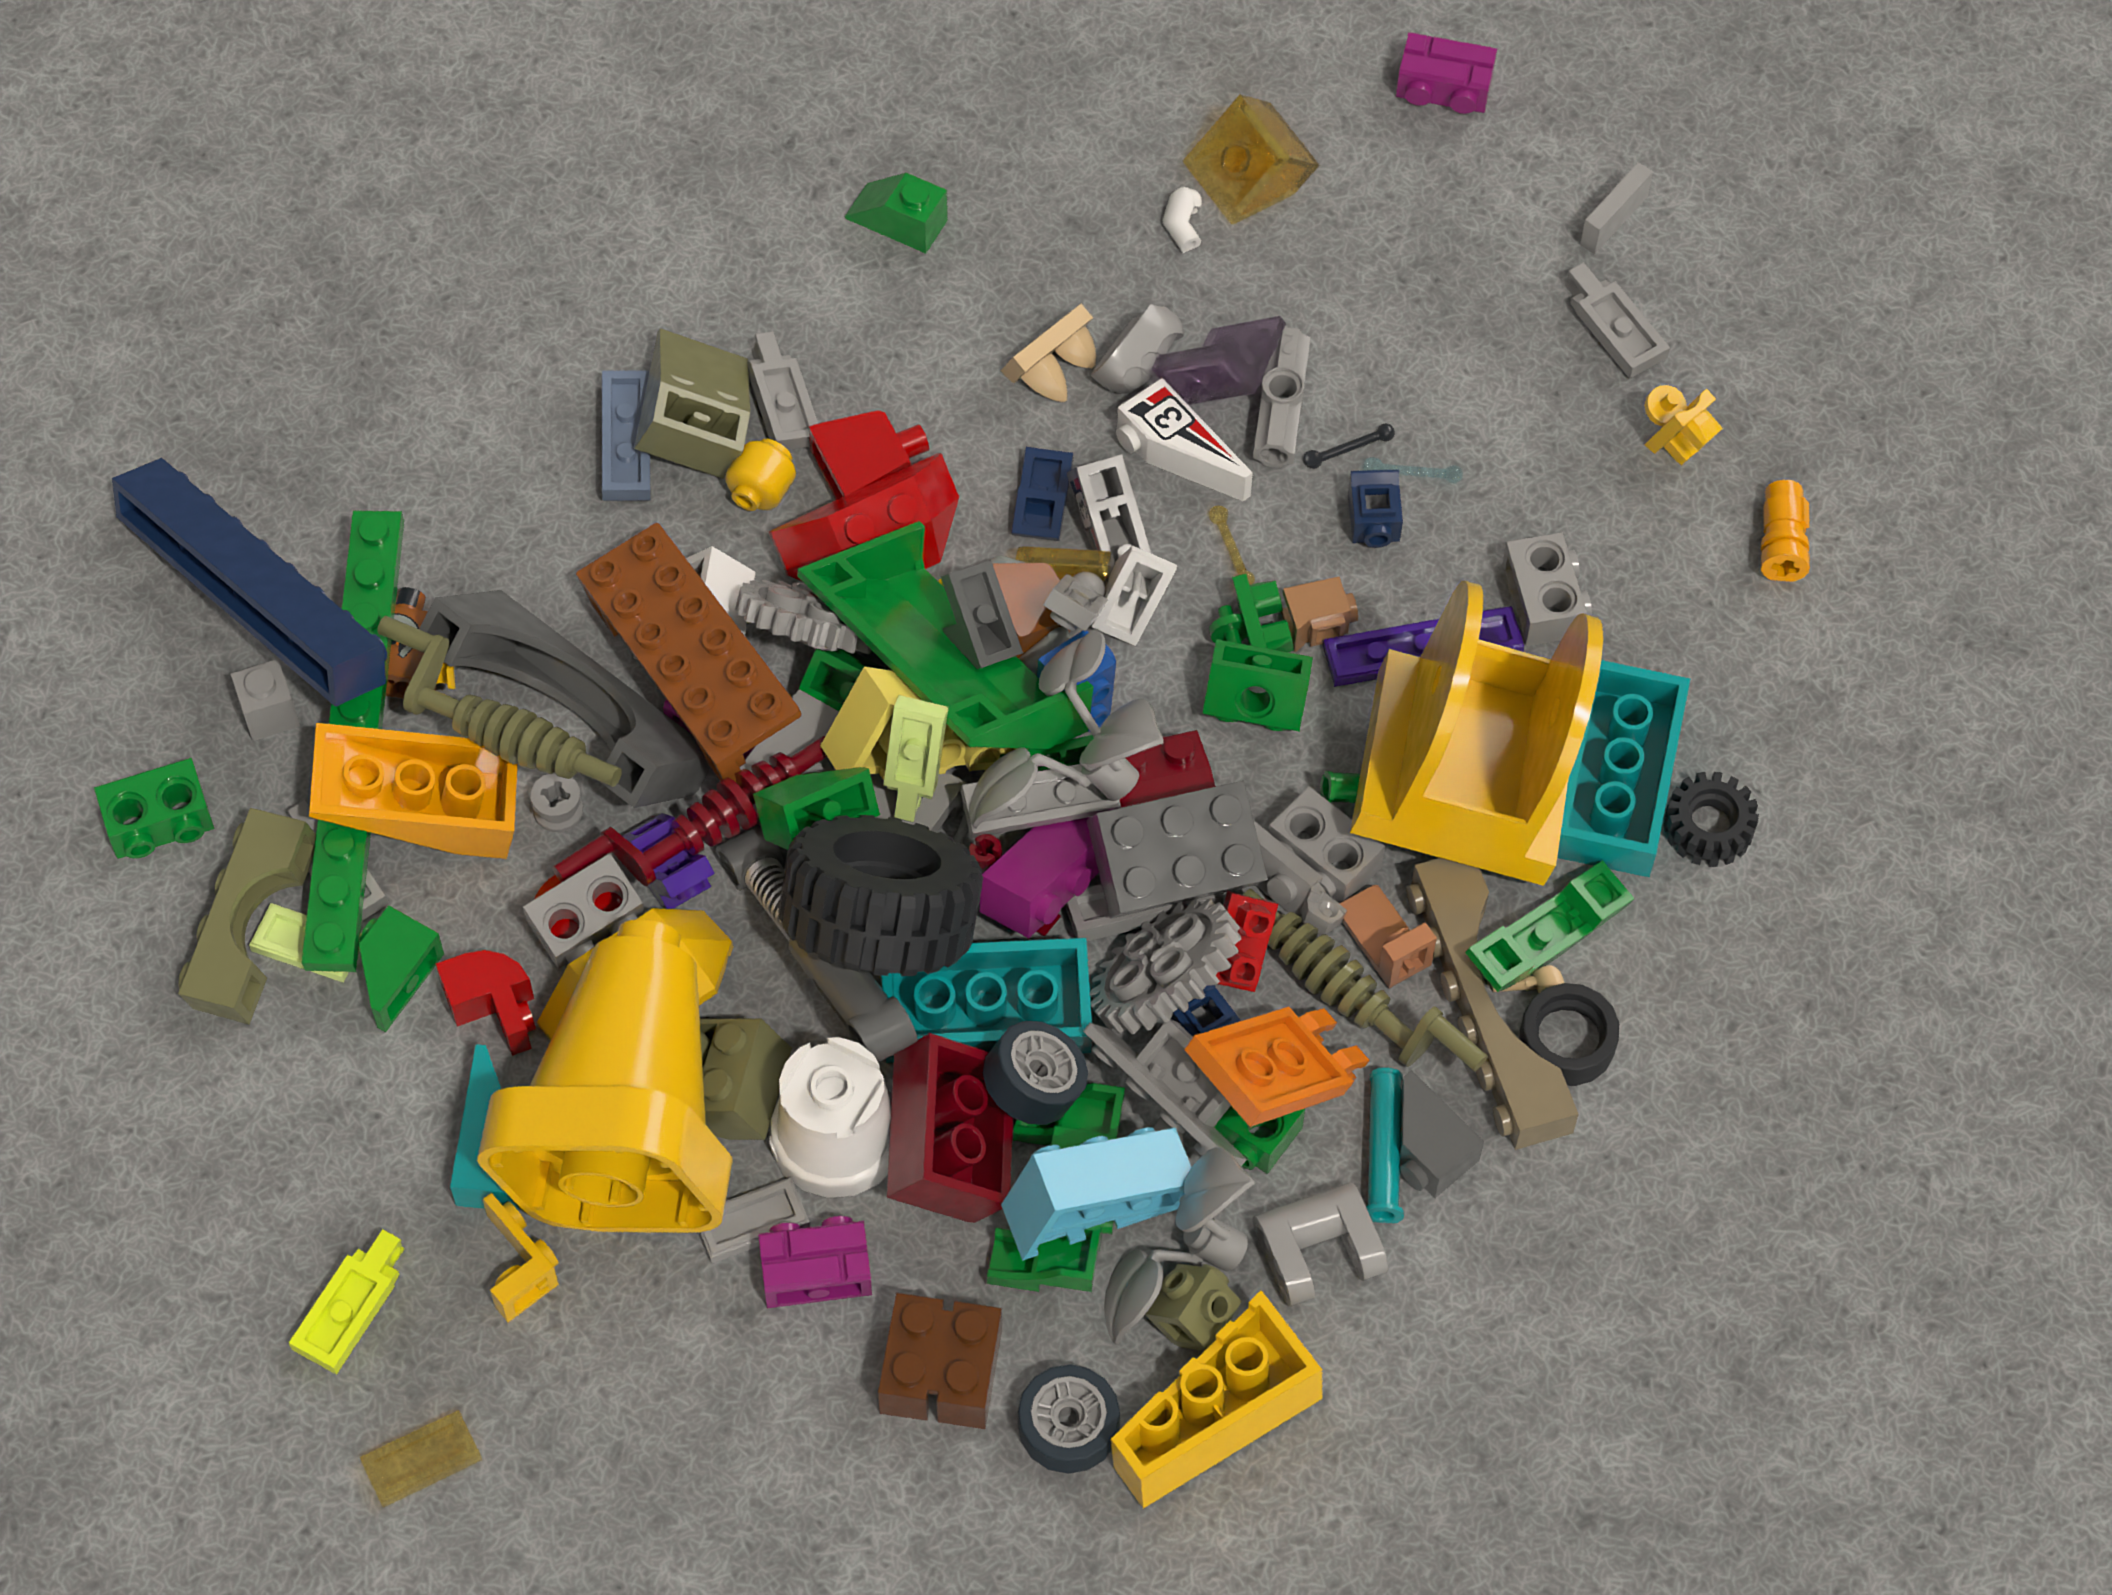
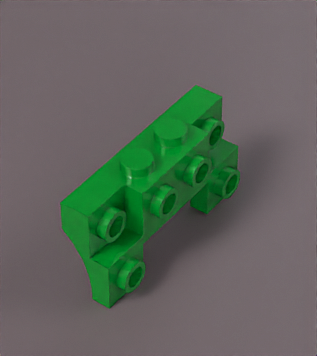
M1096 1083L1086 1085V1089L1064 1116L1057 1121L1047 1125L1028 1124L1017 1119L1013 1131V1141L1046 1146L1058 1145L1063 1149L1079 1146L1083 1142L1099 1136H1105L1108 1140L1117 1139L1124 1105L1125 1088ZM1112 1220L1084 1229L1086 1240L1071 1245L1067 1236L1039 1244L1037 1247L1038 1256L1022 1260L1011 1230L996 1228L991 1262L987 1273V1284L1039 1292L1040 1284L1092 1292L1102 1234L1112 1235L1115 1222Z

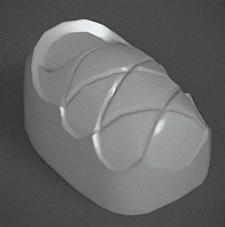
M1150 304L1141 316L1130 320L1095 366L1090 376L1112 393L1122 394L1132 392L1134 389L1136 390L1162 368L1173 342L1184 336L1182 322L1168 307Z

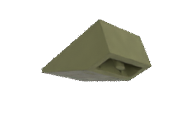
M660 328L657 332L634 449L724 479L732 461L743 453L750 417L748 358Z
M762 1018L700 1019L706 1126L715 1137L729 1140H765L780 1091L779 1079L784 1065L790 1057L792 1047Z

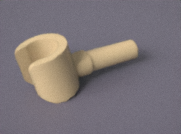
M1548 965L1536 970L1532 976L1499 992L1537 989L1538 993H1540L1547 987L1564 983L1561 972L1556 967Z

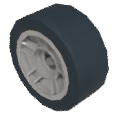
M1023 1021L1010 1026L985 1057L982 1072L986 1089L997 1106L1015 1119L1028 1124L1047 1125L1061 1119L1086 1089L1088 1078L1085 1057L1074 1040L1059 1028L1039 1021Z
M1069 1364L1050 1367L1031 1380L1021 1395L1018 1408V1429L1021 1443L1034 1461L1048 1470L1070 1474L1091 1469L1104 1461L1111 1452V1438L1119 1431L1120 1410L1117 1395L1105 1378L1090 1368ZM1071 1410L1075 1411L1078 1420L1076 1425L1067 1427L1060 1423L1058 1417L1062 1418L1069 1415Z

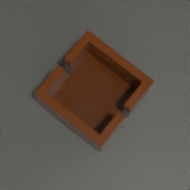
M896 1293L878 1390L880 1414L927 1421L929 1414L928 1394L938 1395V1423L986 1429L1002 1334V1308L954 1301L953 1311L944 1310L943 1299Z

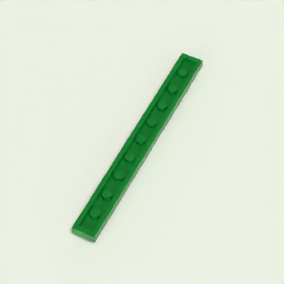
M353 510L342 610L349 611L355 621L371 634H376L384 643L387 651V660L385 661L386 684L337 707L331 703L329 724L382 729L392 639L378 634V625L384 616L394 619L405 522L402 511ZM318 819L302 955V965L305 971L356 972L371 832Z

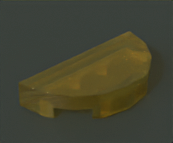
M1022 546L1018 547L1015 558L1025 563H1046L1052 566L1060 581L1066 574L1073 577L1080 572H1092L1104 582L1108 577L1111 566V552L1098 550Z

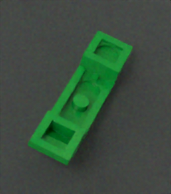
M1602 860L1570 881L1560 893L1508 927L1501 926L1469 947L1465 953L1494 989L1499 992L1524 980L1539 968L1548 965L1626 908L1635 898Z

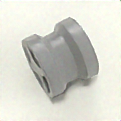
M555 772L543 775L535 781L531 789L530 799L537 823L543 829L550 832H565L575 827L583 816V803L578 783L573 778L559 777ZM558 797L557 801L552 804L549 803L550 800Z

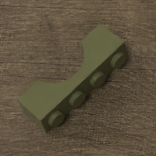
M250 808L245 822L237 827L233 837L234 851L227 869H223L216 880L215 900L209 915H205L198 926L196 949L191 961L185 963L179 976L180 990L178 994L192 1009L250 1025L267 977L248 957L245 947L247 924L254 910L268 896L285 888L303 885L314 857L316 834L306 821Z

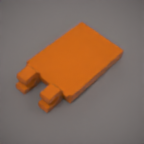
M1290 1007L1282 1008L1195 1035L1184 1049L1249 1127L1344 1095L1357 1078L1352 1071L1357 1068H1364L1370 1061L1357 1045L1340 1049L1331 1055L1321 1044L1324 1039L1319 1034L1323 1031L1328 1032L1332 1030L1337 1024L1325 1008L1307 1012L1301 1017H1298Z

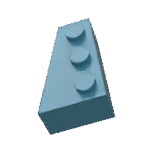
M1142 1128L1134 1131L1127 1137L1108 1140L1105 1136L1091 1138L1079 1146L1063 1149L1058 1145H1050L1035 1151L1031 1155L1030 1160L1001 1206L1022 1260L1038 1256L1037 1247L1039 1244L1067 1236L1071 1245L1086 1240L1084 1229L1114 1220L1117 1229L1178 1209L1180 1205L1179 1200L1185 1195L1184 1182L1192 1167L1176 1128L1155 1131L1154 1128Z

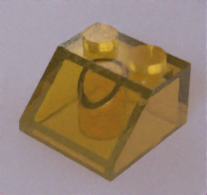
M1239 94L1183 160L1232 225L1294 195L1320 166L1270 102Z

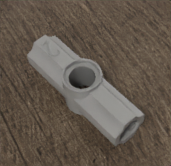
M1283 327L1277 332L1270 333L1253 450V458L1262 462L1264 466L1281 468L1283 465L1294 462L1311 341L1309 336L1304 335L1300 329Z

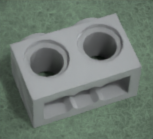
M1563 532L1506 542L1502 567L1525 646L1560 641L1577 615L1584 613L1592 616L1589 594L1586 590L1580 591L1577 581L1580 572L1577 554L1575 550H1568ZM1536 567H1543L1550 571H1540ZM1547 608H1557L1563 612H1552Z
M1310 786L1269 825V833L1323 876L1321 881L1322 887L1338 903L1354 896L1382 868L1385 845L1380 841L1350 833L1352 819ZM1297 832H1307L1311 834L1313 838L1300 839L1293 834ZM1334 862H1345L1352 868L1342 870L1335 868L1331 864Z
M611 853L523 906L526 921L557 968L562 967L568 962L571 963L595 947L598 942L607 939L619 931L622 923L635 920L644 914L642 900ZM605 892H614L623 899L622 904L616 910L610 912L598 909L594 902L599 895ZM561 919H571L579 925L577 933L567 939L554 936L551 933V928Z

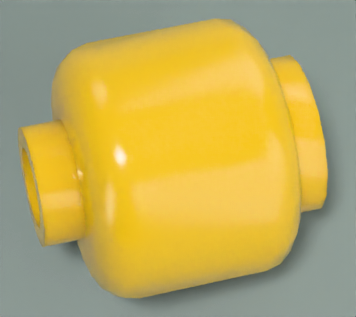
M771 439L749 441L744 444L743 453L732 461L725 476L727 487L732 492L731 497L738 506L748 511H755L756 509L772 510L781 503L796 476V469L792 462L793 458L788 449Z

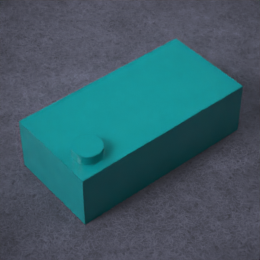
M1601 660L1589 720L1578 755L1568 778L1557 858L1592 866L1603 860L1611 870L1650 877L1657 854L1691 678Z
M1087 938L972 943L969 950L955 964L948 968L943 966L938 972L927 974L921 971L915 976H901L900 973H889L888 976L882 975L883 991L889 998L893 996L901 1003L914 1026L917 1040L932 1033L990 1052L1010 1026L1023 1021H1039L1063 1031L1074 1040L1082 1054L1091 1053L1092 1040L1083 1032L1086 1026L1092 1023ZM894 1055L886 1058V1063H894Z

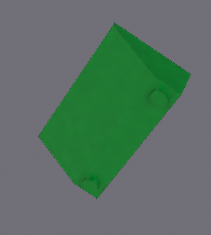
M920 521L798 568L797 576L923 701L948 707L946 724L969 747L1050 749L1088 732V727L1066 692L1062 691L1053 696H1046L1039 689V678L1016 656L976 669L944 634L943 628L957 623L945 588L924 567L923 546L925 526ZM1086 681L1076 685V690L1089 713H1091L1094 686Z

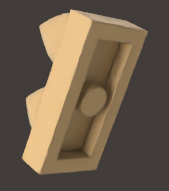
M1082 304L1078 305L1016 354L1003 367L1001 372L1013 384L1021 378L1029 387L1042 396L1055 401L1066 402V380L1059 363L1052 353L1056 352L1065 361L1073 365L1093 368L1096 361V349L1093 338L1085 327L1093 317Z

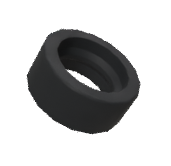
M1562 983L1545 988L1531 999L1523 1015L1519 1039L1538 1056L1560 1068L1567 1086H1577L1594 1081L1607 1070L1618 1045L1620 1023L1613 1006L1601 993L1585 985ZM1560 1010L1576 1011L1588 1017L1597 1026L1599 1044L1595 1051L1588 1056L1581 1058L1559 1056L1551 1052L1539 1038V1026L1543 1019L1550 1013Z

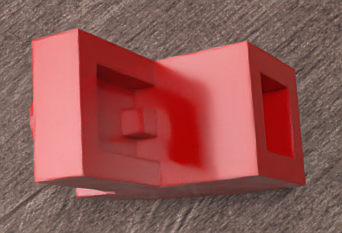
M481 950L464 953L436 963L441 986L457 1027L496 1013L512 1056L532 1049L528 1032L536 1030V1026L527 1002L534 1000V994L530 978L518 962L503 953Z

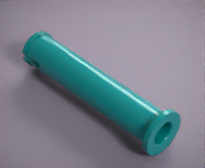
M1383 1067L1372 1070L1369 1077L1371 1089L1368 1205L1366 1208L1372 1222L1398 1223L1404 1219V1210L1399 1206L1401 1081L1403 1080V1074L1397 1069Z

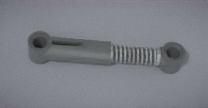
M761 823L716 847L722 867L736 889L741 891L747 888L755 895L789 941V951L846 1026L852 1041L861 1044L870 1051L878 1063L918 1041L914 1026L901 1003L893 996L889 998L869 971L861 969L859 972L845 969L842 964L836 962L830 964L819 959L818 954L814 952L807 953L798 946L796 940L792 941L787 935L778 913L785 871L783 869L785 866L778 845L765 840Z

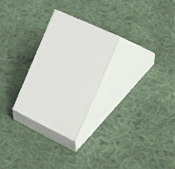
M1131 546L1114 564L1105 588L1104 597L1108 601L1099 616L1092 623V628L1136 646L1170 583L1177 565L1135 546Z

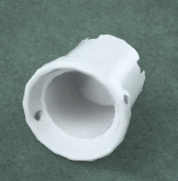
M840 1037L827 1038L828 1044H821L811 1048L810 1043L800 1047L784 1065L779 1079L780 1096L770 1120L771 1153L782 1174L786 1178L791 1177L793 1183L801 1190L826 1198L856 1196L879 1185L888 1175L892 1094L885 1086L884 1077L879 1069V1063L870 1051L854 1041Z

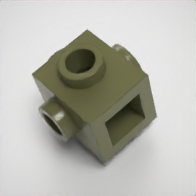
M1177 1264L1175 1269L1163 1280L1156 1300L1145 1315L1171 1343L1180 1348L1205 1351L1216 1340V1334L1231 1320L1242 1301L1227 1286L1229 1280L1226 1275L1217 1268L1208 1264H1203L1201 1267Z

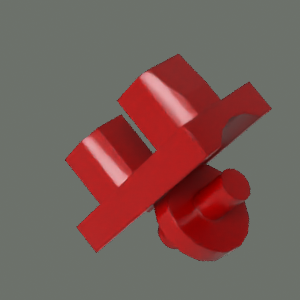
M1227 891L1223 907L1240 927L1237 932L1241 936V940L1234 944L1239 950L1238 953L1227 959L1231 967L1215 975L1220 981L1218 984L1255 992L1279 904Z

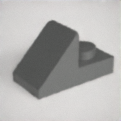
M991 560L941 576L957 623L943 628V632L976 669L1023 654Z

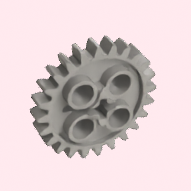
M752 580L750 584L743 583L742 587H740L735 610H738L737 615L745 617L744 621L757 623L756 627L759 629L771 631L773 635H786L790 637L791 641L803 642L810 647L826 651H838L839 648L850 653L858 650L870 654V651H872L805 583L795 582L789 585L783 581H778L775 584L767 580H762V583Z
M1194 899L1187 908L1182 903H1179L1170 915H1167L1163 910L1159 913L1156 922L1150 924L1148 921L1142 923L1141 931L1136 934H1128L1126 936L1127 943L1124 947L1113 948L1111 951L1115 955L1113 960L1101 963L1100 968L1104 973L1092 980L1096 987L1090 991V997L1093 999L1090 1002L1091 1007L1109 1030L1114 1028L1118 1034H1121L1126 1029L1131 1034H1135L1142 1025L1149 1031L1160 1018L1165 1023H1168L1175 1010L1180 1009V1011L1185 1013L1188 1010L1189 1001L1194 998L1203 999L1205 997L1203 989L1207 985H1216L1220 982L1215 975L1218 972L1229 969L1231 964L1227 959L1239 951L1234 944L1241 940V936L1237 932L1240 927L1220 902L1214 904L1211 899H1207L1203 904L1198 899Z

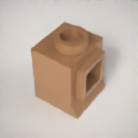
M1340 576L1283 589L1287 608H1283L1281 614L1283 620L1288 622L1294 652H1297L1308 642L1312 647L1323 644L1324 639L1344 636V634H1348L1349 624L1358 621V609L1352 593L1345 594Z

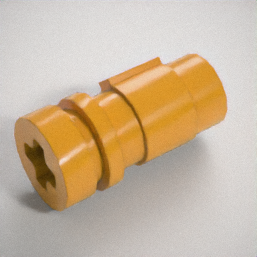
M1792 480L1772 482L1765 490V503L1763 506V530L1765 536L1761 540V571L1769 580L1794 582L1804 578L1810 569L1809 540L1805 535L1806 528L1810 527L1809 502L1804 497L1803 487L1798 482Z

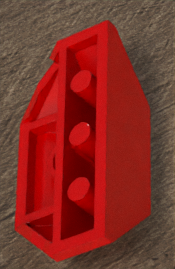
M937 453L768 532L786 575L802 581L797 576L798 568L920 521L925 526L923 563L925 569L940 563L942 560L959 495L942 453Z

